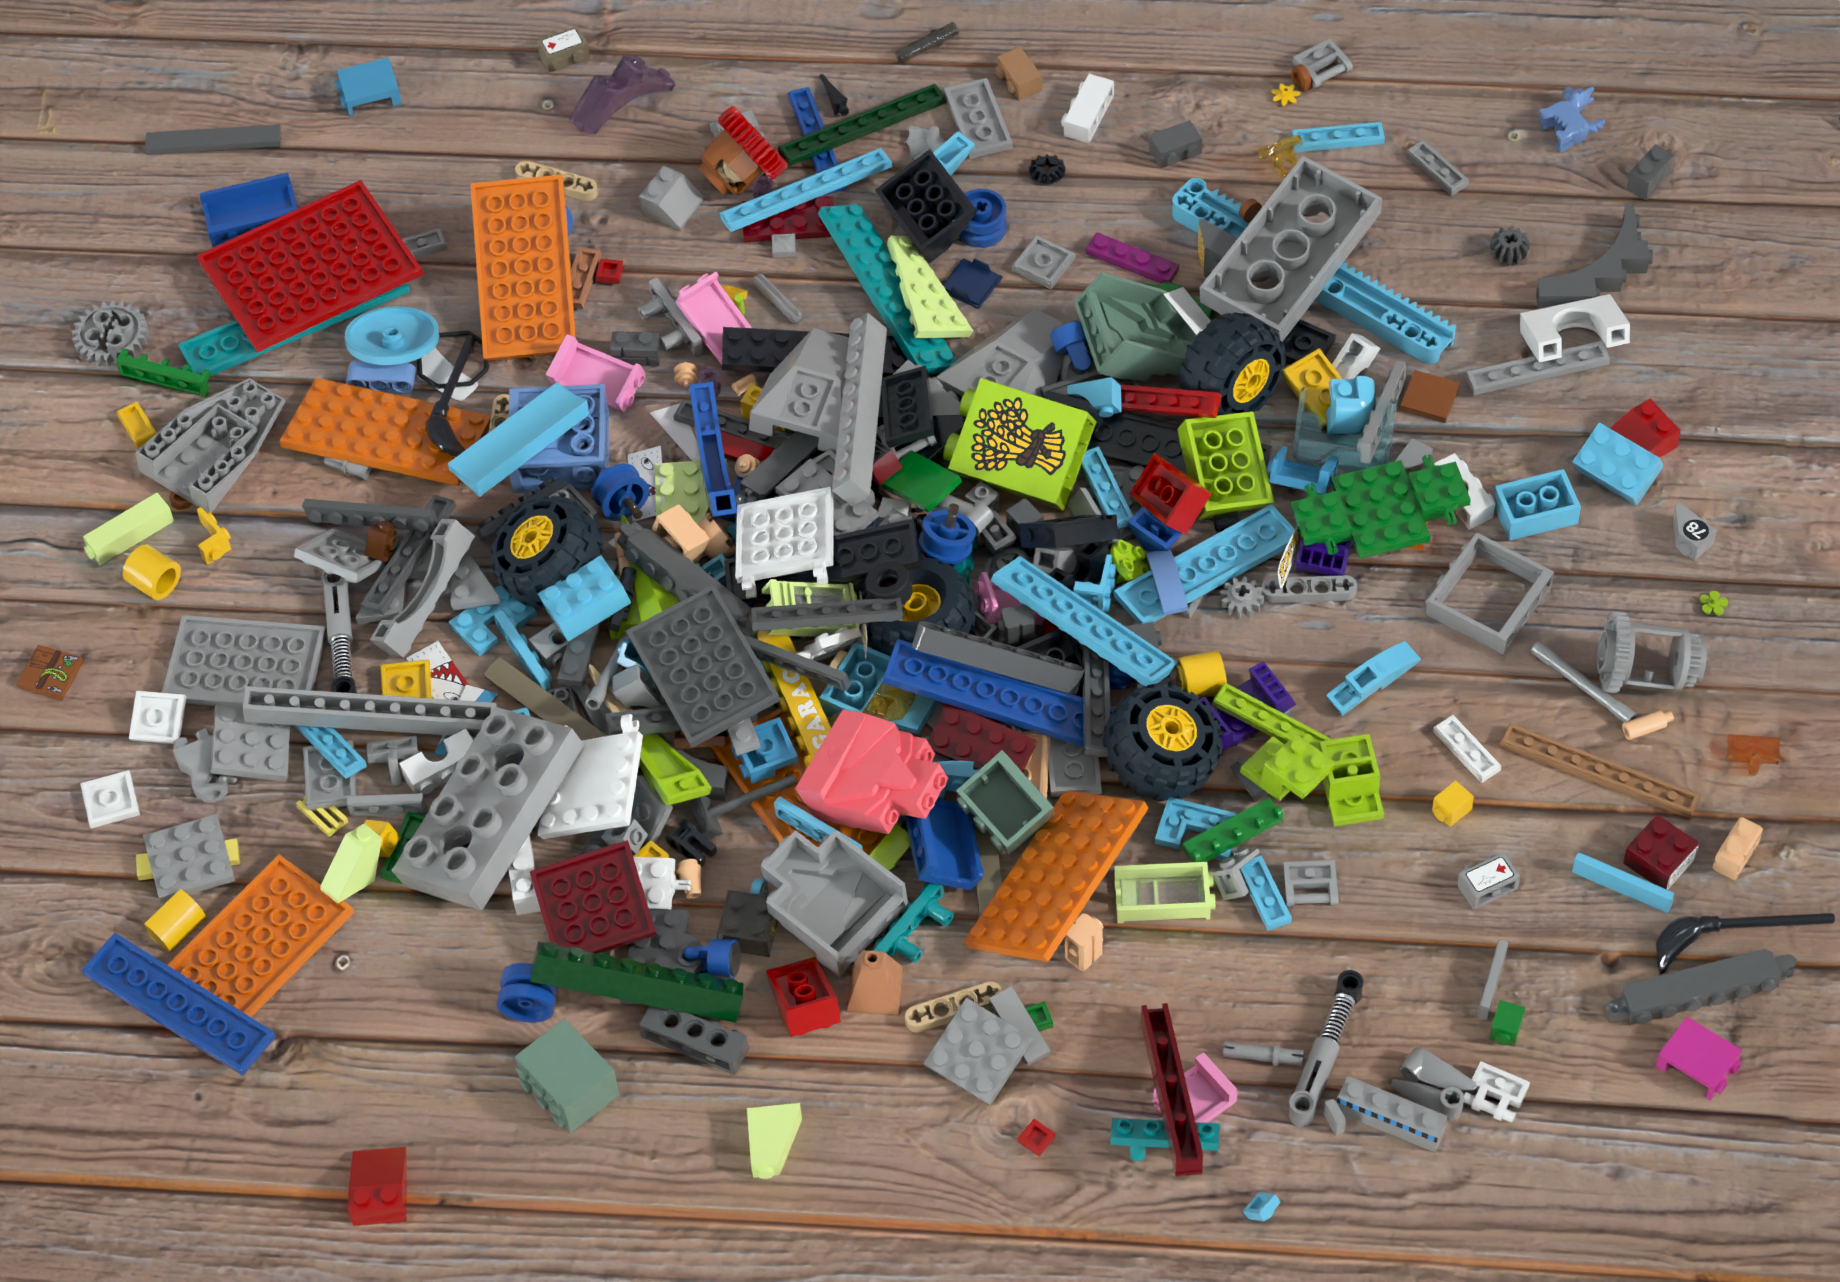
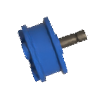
M622 463L600 471L598 478L592 486L591 496L594 502L601 506L602 512L609 519L621 520V514L626 518L633 516L635 519H640L643 516L640 508L643 507L648 499L649 486L640 477L639 472L634 466Z
M952 503L949 505L948 510H936L925 516L922 523L923 532L920 534L918 543L926 558L937 559L941 563L958 565L970 556L972 551L971 542L975 538L976 528L968 517L958 512L959 506Z

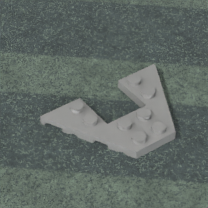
M433 541L408 579L426 577L432 557ZM467 551L459 562L457 571L451 576V606L453 611L501 604L498 594ZM407 580L384 615L361 607L356 616L358 625L390 620L404 610L406 607Z

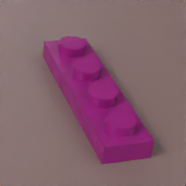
M1098 232L1095 233L1086 247V254L1161 284L1172 282L1179 271V264Z

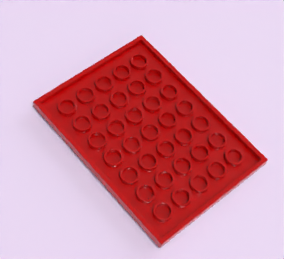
M362 180L196 255L199 264L257 353L423 275L421 266Z

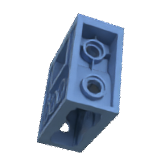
M605 384L563 386L571 393L587 400L589 415L510 474L513 494L527 493L532 489L536 493L540 490L538 485L551 477H554L555 480L562 478L566 485L570 483L577 491L592 490V486L598 478L600 471L604 468H609V407ZM550 387L510 389L509 417ZM584 426H589L588 429L581 430ZM584 445H589L588 448L581 449Z

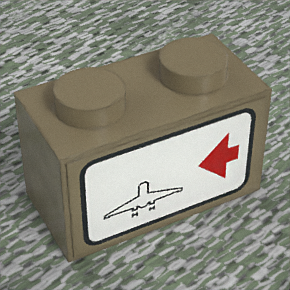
M578 25L537 40L539 56L549 73L590 58L588 43Z

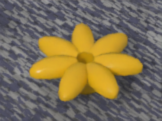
M1280 83V90H1271L1276 95L1273 101L1278 102L1281 100L1282 106H1286L1288 101L1293 104L1297 103L1294 97L1300 96L1301 93L1293 91L1294 84L1285 86Z

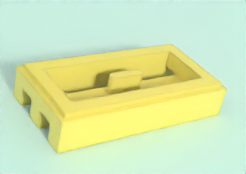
M305 796L302 802L300 800L296 802L297 808L328 837H331L349 823L347 817L335 806L329 807L327 810L340 822H337L323 808L316 809L333 826L330 829L311 810H307Z

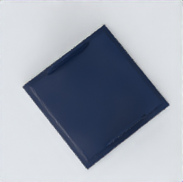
M963 258L943 283V286L949 296L979 309L1003 276L992 272L989 265L974 258L971 262Z

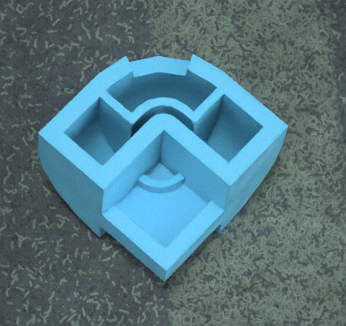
M1356 376L1355 379H1331L1329 381L1331 405L1326 410L1327 433L1352 434L1360 432L1365 424H1369L1371 410H1375L1374 380L1366 376Z

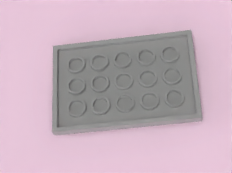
M182 615L162 693L185 695L187 697L186 704L224 705L243 708L245 686L313 691L327 634L326 626Z

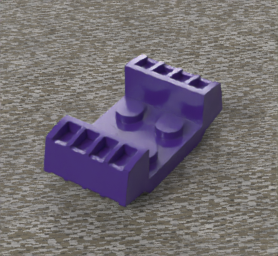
M1301 537L1296 560V571L1325 576L1345 575L1352 540L1337 543L1338 552L1336 554L1333 552V555H1330L1325 543H1314L1305 546Z
M1264 661L1250 668L1251 679L1236 687V689L1282 713L1287 712L1296 705L1290 694ZM1205 696L1199 699L1203 705L1207 704L1214 715L1213 720H1217L1222 734L1220 737L1222 739L1221 744L1223 745L1222 751L1230 746L1238 745L1260 731L1214 707Z

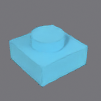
M1258 1192L1243 1210V1213L1248 1219L1265 1222L1266 1219L1273 1215L1275 1208L1280 1204V1200L1275 1194Z

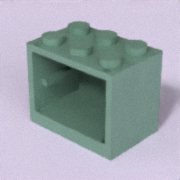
M1003 750L956 790L958 797L956 799L957 805L966 815L971 813L974 816V824L983 834L988 832L991 835V843L1000 853L1003 851L1008 855L1012 853L1054 816V807Z
M565 1018L515 1056L517 1064L515 1070L520 1076L519 1084L527 1093L531 1091L536 1096L535 1100L540 1108L544 1111L548 1109L553 1114L551 1117L560 1128L564 1126L570 1133L620 1095L614 1069Z

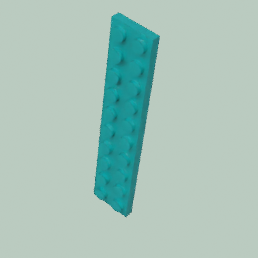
M861 205L821 207L818 215L907 360L911 361L914 365L917 363L921 366L926 365L929 375L942 373L956 362L955 356L943 338H915L913 333L915 326L910 323L909 319L911 312L905 306L899 286L901 279L899 276H896L895 272L897 265L892 261L889 250Z
M405 283L258 353L236 320L178 344V347L187 365L191 366V372L202 375L204 369L210 370V376L405 295L410 292V288Z

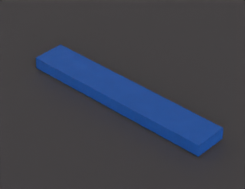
M806 87L788 92V99L802 136L824 128L810 88ZM833 149L811 158L816 174L838 165ZM846 186L829 192L827 194L846 190Z

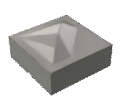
M795 234L772 235L773 258L796 257Z

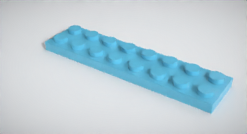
M1271 504L1174 557L1187 604L1284 551L1295 530L1294 527ZM1151 570L1114 590V598L1138 624L1154 623L1165 617Z
M1021 556L995 572L992 576L991 582L999 586L1001 590L1008 592L1018 599L1020 603L1033 609L1041 617L1058 626L1060 630L1077 639L1079 643L1086 645L1101 658L1108 660L1143 686L1147 687V685L1159 683L1175 671L1178 665L1177 661Z

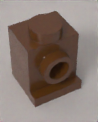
M377 521L371 526L368 531L364 555L385 562L390 560L396 552L393 549L397 540V536L394 535L396 527L387 521Z

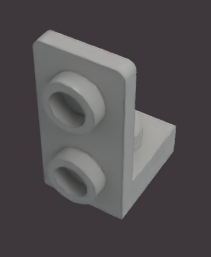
M1247 847L1237 849L1233 852V857L1219 863L1220 867L1212 872L1223 900L1244 897L1249 893L1239 869L1260 853L1258 848L1248 850Z

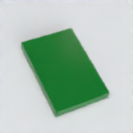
M911 450L899 461L902 468L880 484V486L929 513L961 484L962 480L959 475Z

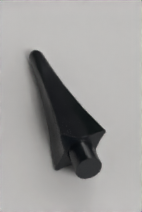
M820 74V79L827 91L834 114L836 115L840 112L842 116H846L849 113V108L847 107L848 99L830 83L824 74Z

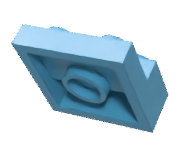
M780 717L754 726L760 741V749L736 755L734 747L731 745L734 758H740L743 763L739 765L743 778H749L752 784L776 776L775 770L798 762L797 753Z

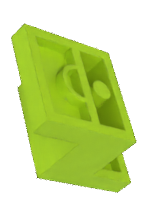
M1295 734L1285 745L1273 736L1241 766L1240 773L1278 801L1290 791L1304 799L1335 769L1336 762L1298 734Z
M1370 734L1320 741V751L1336 762L1335 769L1323 779L1333 826L1384 819V811L1379 795L1381 776Z

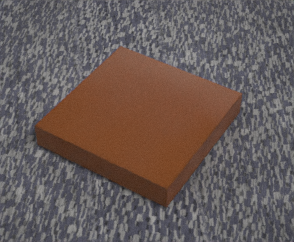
M1414 370L1400 405V411L1446 423L1458 393L1460 382Z

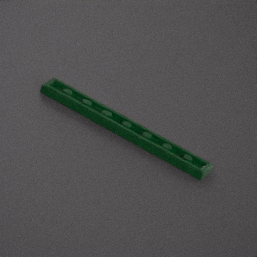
M932 84L778 146V153L788 166H792L946 104V97L936 84Z

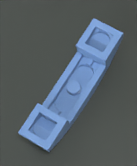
M1170 548L1167 551L1146 552V559L1156 584L1164 616L1187 611L1188 605Z

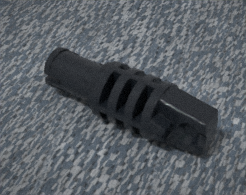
M624 567L619 579L631 603L611 615L608 630L618 632L621 621L628 620L634 598L633 584L637 572L634 568Z

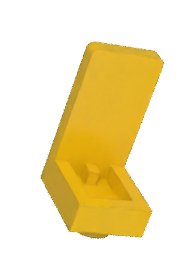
M200 507L197 509L200 522L212 534L211 537L198 545L201 557L208 565L214 560L220 559L231 550L229 543L231 537L223 526L220 528L217 525V521L211 512L206 513Z

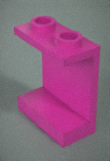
M1686 1017L1658 1054L1655 1067L1663 1072L1670 1065L1708 1087L1706 1098L1711 1101L1716 1093L1721 1094L1728 1083L1726 1079L1730 1073L1735 1075L1742 1064V1061L1739 1060L1742 1050L1689 1017Z

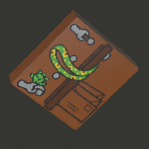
M37 645L16 684L19 689L63 701L84 662L83 658Z

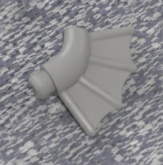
M908 126L909 136L905 144L909 146V158L916 160L929 149L935 152L946 142L940 138L939 128L936 126H931L929 129Z

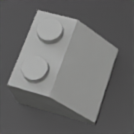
M663 166L639 196L641 213L681 231L704 201V196L682 173Z

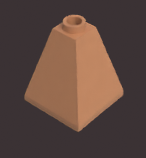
M862 951L851 966L847 1012L899 1015L903 966L885 952Z

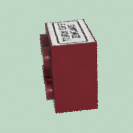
M1657 814L1627 846L1623 864L1652 884L1668 890L1696 859L1699 842Z

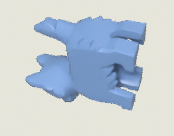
M1567 87L1562 93L1564 100L1546 109L1539 110V124L1543 130L1555 128V135L1558 138L1555 147L1560 153L1570 149L1573 145L1580 144L1586 139L1588 134L1603 129L1605 119L1587 122L1580 113L1594 100L1593 97H1590L1594 87H1589L1586 90Z

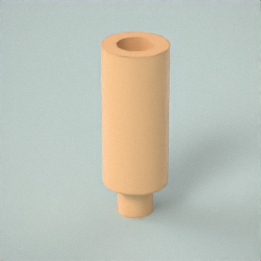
M1659 710L1624 722L1622 729L1625 737L1631 740L1666 728L1667 723L1673 721L1674 717L1671 711L1663 713Z

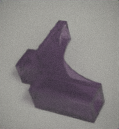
M623 55L611 76L594 75L569 119L581 132L597 134L603 124L630 101L655 91H672L676 83L670 78L671 75L662 68H659V70L652 69L649 66H645V61L638 56L630 57Z

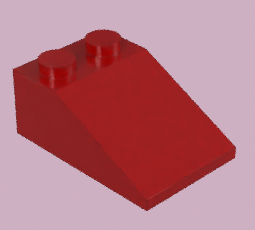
M1651 398L1632 408L1610 428L1659 458L1677 448L1681 432Z
M1154 453L1129 493L1165 525L1185 535L1212 495L1201 484L1156 453Z
M816 957L766 970L783 1022L791 1037L804 1035L813 1030L828 1028L834 1024L841 1023L837 997Z
M406 1147L353 1151L348 1187V1213L353 1226L407 1222Z

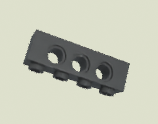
M649 1006L639 1024L642 1038L734 1075L749 1050L747 1037L742 1032L728 1030L716 1021H706L695 1014ZM669 1024H677L672 1028L667 1027ZM693 1033H699V1034H700V1035L697 1036V1037H691V1036H690V1035H692ZM718 1042L724 1043L721 1046H713Z

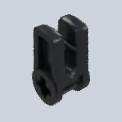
M685 819L679 823V827L673 833H668L665 836L666 842L673 850L682 854L687 859L697 860L701 868L705 865L706 861L705 856L701 852L706 853L710 857L717 853L716 845ZM692 845H695V846L698 847L700 850L698 851V850H697L696 848H694Z

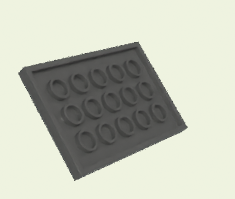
M714 584L626 630L628 637L691 748L781 701L773 684Z

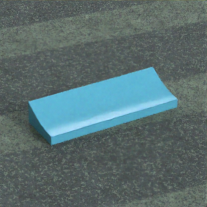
M556 382L450 461L448 468L480 497L589 415L587 400L571 393Z

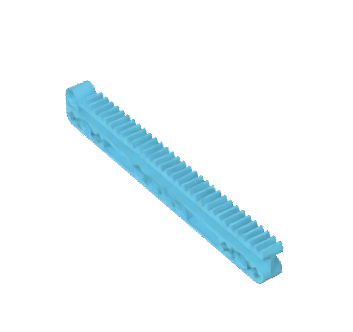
M1190 179L1172 198L1173 219L1198 234L1201 218L1237 238L1250 224L1239 216L1240 202L1234 204L1233 198L1226 200V194L1219 196V190L1211 192L1206 189V182L1203 179ZM1346 262L1339 267L1316 297V302L1425 364H1435L1438 362L1441 352L1447 346L1451 347L1455 340L1456 324L1448 326L1449 320L1446 319L1441 322L1440 315L1432 317L1433 311L1425 313V307L1417 308V302L1409 304V298L1407 297L1402 300L1401 293L1393 295L1394 289L1386 291L1385 284L1378 286V280L1370 282L1371 276L1368 275L1363 278L1362 271L1355 273V267L1347 269L1348 263Z

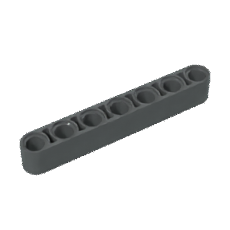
M919 621L912 642L914 649L1069 694H1077L1084 673V668L1074 663L925 621Z

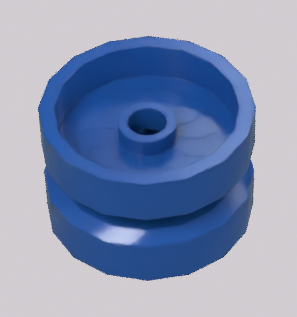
M979 188L965 193V196L975 207L977 213L960 233L959 238L965 244L972 247L986 248L994 246L1006 235L1005 201L997 192L990 189Z
M532 963L511 964L505 967L501 974V990L498 993L497 999L498 1011L510 1019L521 1022L536 1023L550 1019L554 1014V996L557 993L558 987L530 982Z

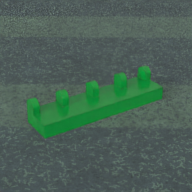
M124 348L116 360L119 373L122 376L204 397L207 396L210 390L207 382L210 377V370L204 369L201 375L190 372L191 366L187 364L184 365L183 369L170 367V361L167 359H163L161 364L147 361V354L142 353L140 358L128 356L129 350Z
M1267 798L1182 843V849L1192 862H1207L1283 822V811L1279 805L1275 806L1271 799Z

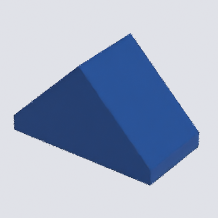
M1142 507L1128 522V526L1145 551H1167L1182 535L1181 532L1165 525L1145 507Z

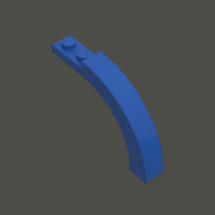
M713 382L689 385L702 477L711 516L718 517L737 514L734 489L731 488L725 462Z

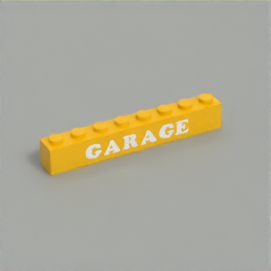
M758 631L755 639L792 653H797L789 636L767 635V631ZM761 660L765 672L770 674V681L780 696L781 701L778 702L780 709L788 714L786 719L789 729L797 734L795 740L799 751L804 750L806 754L804 760L808 768L831 730L830 724L808 677Z

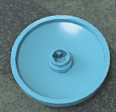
M393 306L368 311L351 321L345 330V343L349 353L361 361L377 365H397L420 359L430 353L439 341V328L436 320L430 314L411 307Z

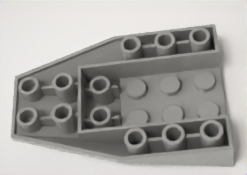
M1035 308L974 346L936 378L941 382L944 390L947 392L952 391L959 400L962 399L967 388L977 389L980 378L1042 397L1041 388L1057 383L1062 369V361L1065 355H1057L1050 338V333L1054 328L1063 324V322Z
M813 328L769 375L750 412L749 430L772 436L775 427L779 426L819 437V450L827 451L831 449L836 454L849 337Z
M248 378L179 413L135 452L138 469L141 473L175 492L198 508L201 507L205 512L212 513L256 456L284 406L285 399Z

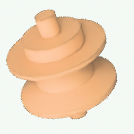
M688 362L676 365L674 368V373L676 374L674 381L684 387L695 384L698 380L696 375L697 367Z
M749 454L742 455L735 463V472L738 476L744 478L756 469L760 461Z

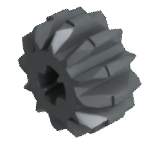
M1511 226L1507 230L1500 228L1498 232H1494L1490 242V252H1492L1493 259H1499L1500 264L1508 262L1509 266L1512 262L1519 264L1521 259H1526L1530 249L1527 233H1521L1520 228L1512 230Z

